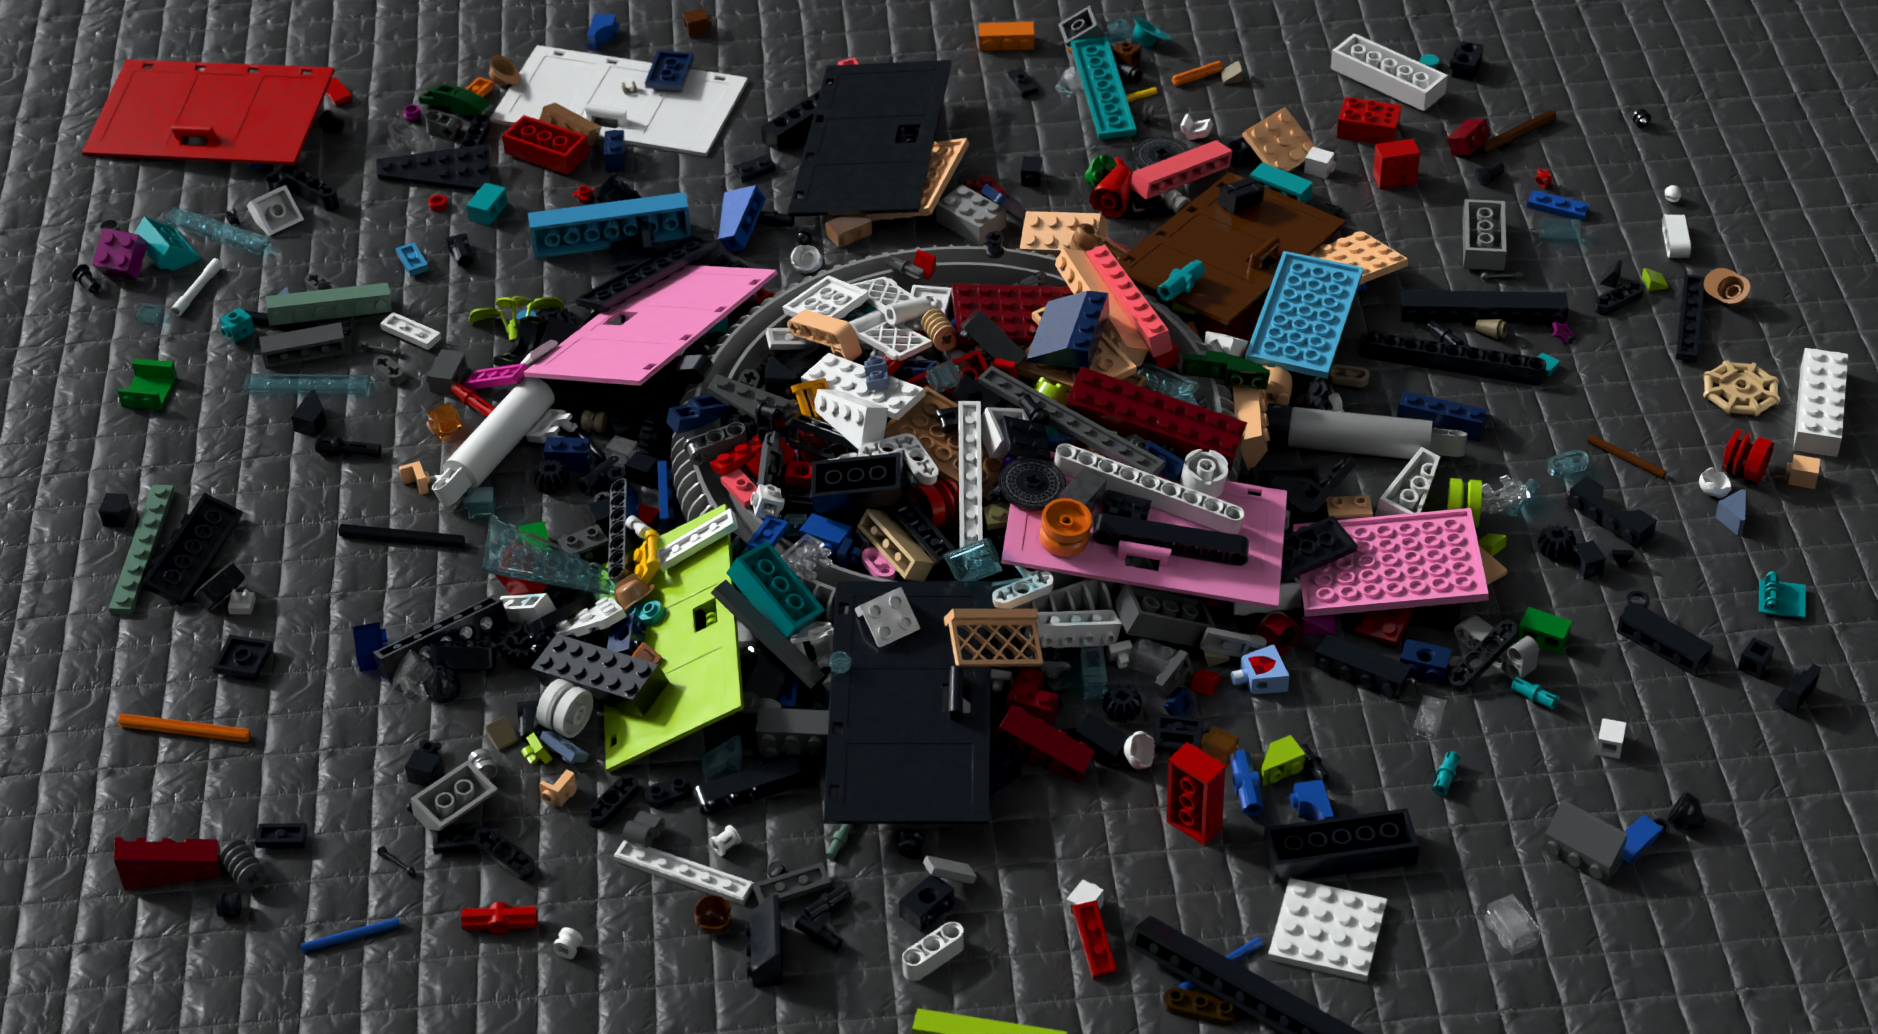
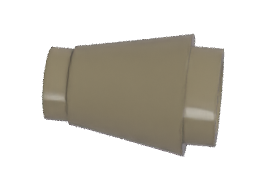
M1502 319L1477 320L1475 325L1476 332L1498 340L1505 338L1508 330L1507 322H1503Z

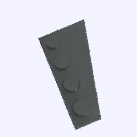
M716 374L707 387V394L727 406H734L738 409V413L743 416L749 415L754 418L755 423H757L755 415L756 406L762 400L768 401L773 406H783L785 411L795 406V402L718 374Z

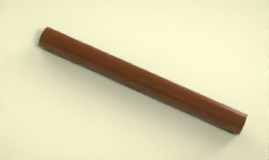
M1592 434L1587 439L1588 443L1662 479L1667 474L1666 470Z

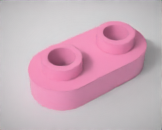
M876 547L866 548L862 552V564L873 577L892 581L896 578V569Z

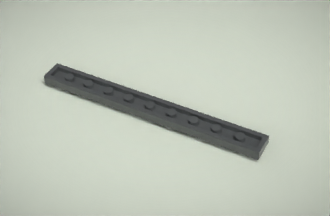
M992 365L978 377L979 384L1022 409L1023 407L1019 405V399L1025 394H1030L1038 406H1042L1044 410L1050 413L1047 423L1119 463L1155 476L1165 468L1164 460Z

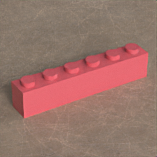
M1215 140L1136 170L1132 175L1130 189L1145 199L1157 196L1229 168L1232 150Z

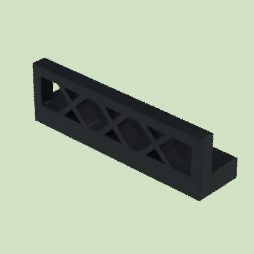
M797 413L792 418L785 440L788 444L829 459H835L840 456L833 449L838 444L845 447L847 454L859 451L830 424ZM794 429L803 431L806 439L802 441L793 439ZM816 437L823 438L827 446L818 448L812 439Z

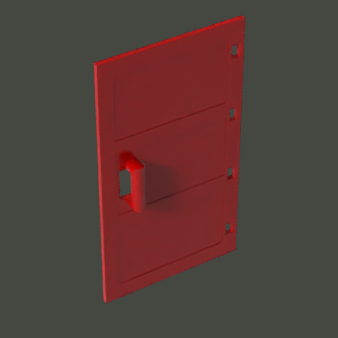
M126 59L82 153L85 156L296 165L335 73L334 67ZM145 66H153L152 69L145 68ZM197 68H205V70L200 71ZM250 70H258V72L252 73ZM303 72H311V75H303ZM186 136L205 137L207 140L206 146L182 145Z

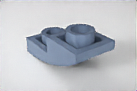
M873 356L868 358V361H864L868 391L888 387L889 374L886 357Z

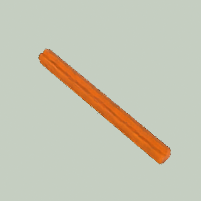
M124 713L120 714L118 718V725L125 728L239 742H249L251 738V731L247 728Z

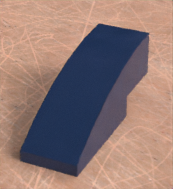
M710 395L689 398L688 405L669 408L666 422L676 434H680L712 423L735 409V407L727 406Z

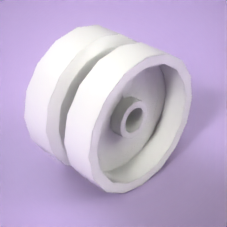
M556 679L545 689L539 700L536 713L537 721L541 726L555 730L566 738H573L581 732L590 718L593 709V696L589 691L581 687H575L564 679Z

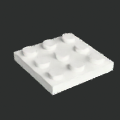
M828 275L785 304L782 308L784 314L791 317L796 316L803 310H809L841 319L855 308L860 307L870 297L868 291Z

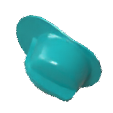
M1141 17L1134 18L1136 25L1133 30V38L1141 45L1150 47L1159 39L1172 40L1168 34L1156 28L1146 19Z

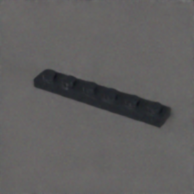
M1684 274L1676 360L1697 362L1705 276Z

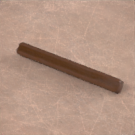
M1549 110L1485 141L1480 146L1481 152L1488 153L1557 119L1556 112Z

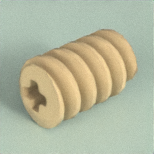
M931 309L926 312L921 320V326L930 340H932V343L940 351L953 349L957 343V330L942 310Z

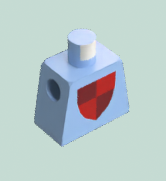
M1270 645L1243 655L1241 657V668L1231 672V680L1233 685L1246 683L1249 692L1253 695L1288 691L1289 674L1275 645Z

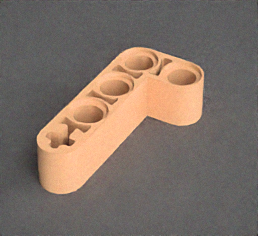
M803 310L787 322V326L794 336L830 346L833 355L853 361L862 354L856 332L847 321Z

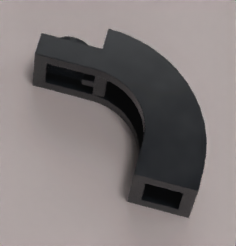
M532 315L520 318L519 331L514 345L508 352L494 356L493 364L500 367L520 364L531 351L539 347L548 320Z

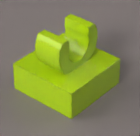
M534 732L526 737L531 746L524 747L521 752L530 764L536 763L539 758L544 764L553 759L543 742Z

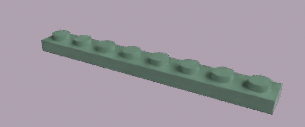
M173 485L151 486L109 606L111 615H132L142 588V582L146 577L175 492Z

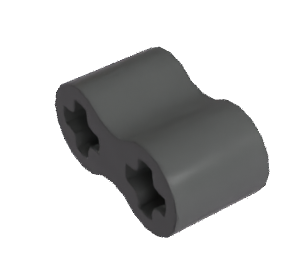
M641 810L634 820H629L626 823L622 839L647 848L654 838H658L662 834L665 819Z

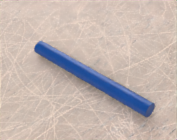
M397 917L301 943L302 951L306 953L400 927L399 919Z
M1256 937L1226 957L1237 962L1261 947L1263 942L1260 937ZM1187 980L1180 984L1179 988L1190 991L1198 985Z

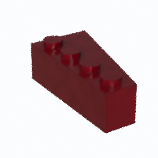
M1014 705L1010 707L990 742V746L994 748L1006 743L1018 754L1026 756L1029 759V763L1036 766L1045 764L1050 772L1076 783L1083 775L1095 752L1087 744L1070 738L1066 732L1054 729L1046 721L1037 719L1028 714L1025 709L1015 707Z
M115 837L114 862L124 890L222 877V864L219 859L221 849L218 839H185L183 842H176L171 840V838H162V842H146V838H136V841H124V837Z

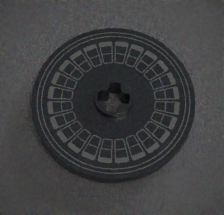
M1152 137L1143 140L1135 147L1133 160L1136 166L1142 169L1190 149L1185 143L1175 138Z
M1024 457L1011 461L1002 469L999 476V489L1004 498L1011 504L1025 510H1044L1045 506L1051 501L1059 499L1060 493L1066 488V479L1061 470L1051 462L1035 457Z

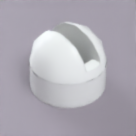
M1672 185L1665 189V197L1668 202L1676 203L1680 200L1681 189L1678 186Z

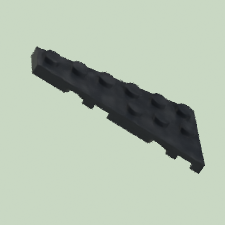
M490 144L376 159L378 179L398 182L407 180L412 181L413 184L422 182L428 183L429 186L452 189L461 187L475 192L484 183L493 184Z

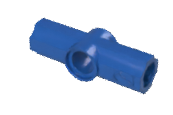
M1244 749L1236 750L1230 755L1234 793L1239 796L1242 813L1248 817H1256L1259 813L1263 812L1259 775L1257 771H1254L1250 753Z

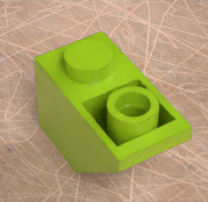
M1291 735L1270 743L1262 765L1261 784L1263 786L1275 783L1284 777L1304 770L1305 753Z

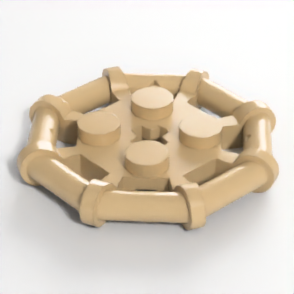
M1727 360L1723 361L1722 365L1706 371L1702 376L1705 387L1704 398L1723 409L1725 414H1750L1756 417L1760 416V413L1771 406H1776L1780 402L1778 395L1779 380L1776 376H1771L1759 368L1757 363H1731ZM1713 383L1719 384V387H1713ZM1722 395L1724 398H1726L1727 400H1729V402H1726L1724 399H1722V398L1719 397V396ZM1759 399H1764L1763 402L1757 403Z

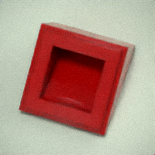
M918 249L913 265L925 271L924 279L929 280L936 272V256Z
M1201 669L1193 676L1191 690L1212 696L1223 676Z

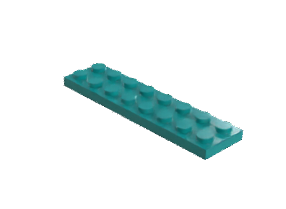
M1107 36L1071 41V50L1098 139L1103 140L1136 135V126Z

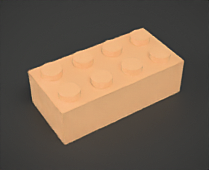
M1026 211L1020 249L1027 252L1038 251L1042 255L1052 254L1057 258L1062 248L1070 249V240L1080 224L1088 223L1095 226L1099 234L1106 238L1108 221L1101 213Z

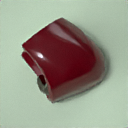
M1280 610L1268 613L1261 620L1255 635L1266 639V647L1275 645L1281 656L1299 642L1302 631L1292 617Z

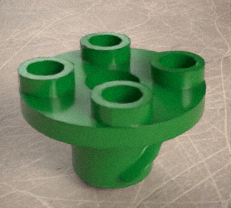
M1099 155L1091 161L1085 173V179L1089 185L1095 188L1118 165L1112 157Z

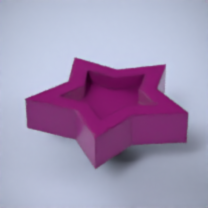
M1558 322L1552 323L1554 328L1552 337L1559 338L1563 344L1567 342L1568 337L1574 335L1569 330L1567 322L1563 324Z

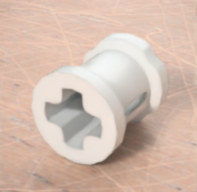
M728 825L725 827L724 832L717 837H711L709 841L712 849L719 856H723L731 846L741 843V837L733 826Z

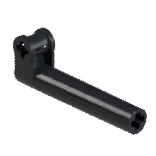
M806 398L811 415L814 416L809 398ZM760 401L755 410L759 440L763 443L766 433L773 431L781 433V437L787 434L792 418L797 413L802 414L799 404L785 411L783 406H773L768 401Z

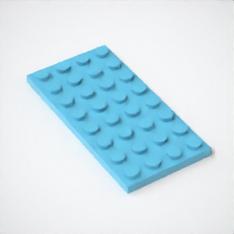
M1283 251L1246 351L1245 359L1261 365H1268L1274 368L1278 366L1284 370L1327 379L1364 267Z

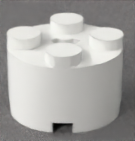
M1197 449L1190 452L1184 462L1180 485L1217 498L1222 494L1228 475L1227 460L1220 453L1213 450L1202 452V449Z

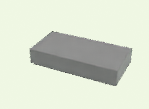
M927 855L923 862L931 876L968 884H974L977 877L971 867L965 863Z

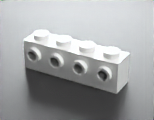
M1114 610L1038 612L1039 617L1035 620L1041 649L1047 647L1108 646L1116 643L1122 626ZM1026 627L1024 633L1027 639L1031 637L1029 627Z

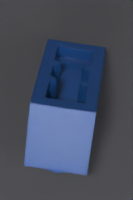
M594 14L587 35L589 50H597L602 43L615 39L616 33H619L620 29L619 22H616V15Z
M1323 780L1294 783V792L1290 794V802L1292 808H1296L1298 817H1307L1313 821L1334 818Z

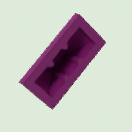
M1335 614L1309 617L1304 615L1301 618L1300 625L1302 635H1334Z

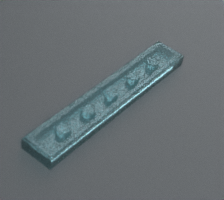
M174 207L163 217L166 224L256 254H260L271 243L269 237L178 207Z
M247 374L243 384L244 393L309 394L311 390H316L317 394H367L370 378L369 375Z

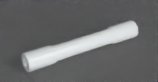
M212 259L198 279L171 307L172 314L178 317L183 314L202 288L222 268L223 264L219 259Z

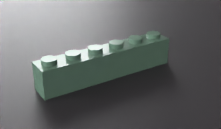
M388 283L265 296L269 326L392 312Z

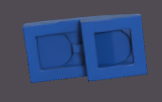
M1646 815L1637 819L1625 831L1628 837L1623 860L1631 865L1645 847L1650 848L1664 829Z

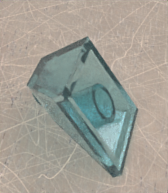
M990 537L944 554V558L956 581H977L1002 571L998 552Z

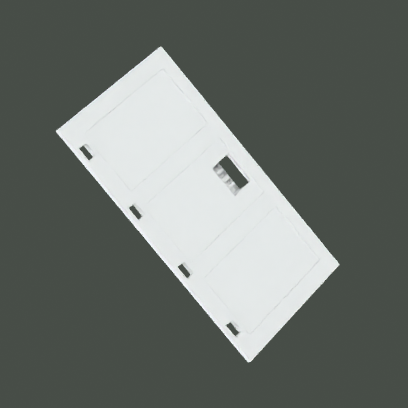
M537 45L519 72L521 82L511 85L491 116L490 122L512 126L523 115L539 120L543 106L557 103L594 122L596 117L618 120L616 129L601 126L598 140L605 141V131L624 130L625 142L629 145L707 157L744 90L748 78L690 69L682 91L654 90L645 88V80L652 63ZM632 81H634L637 91L625 94L621 87L622 83H625L626 88H630Z

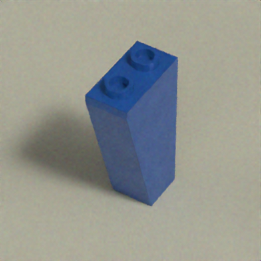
M756 185L724 193L718 239L728 252L745 249L766 201V197Z

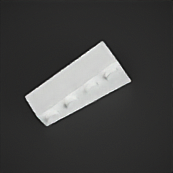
M817 389L814 411L857 449L864 444L884 439L889 408L841 390Z
M1421 447L1380 497L1375 516L1421 513L1434 479L1440 456Z

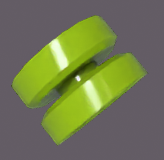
M1450 478L1447 510L1471 508L1475 528H1478L1483 504L1482 480H1469L1466 493H1464L1463 480Z

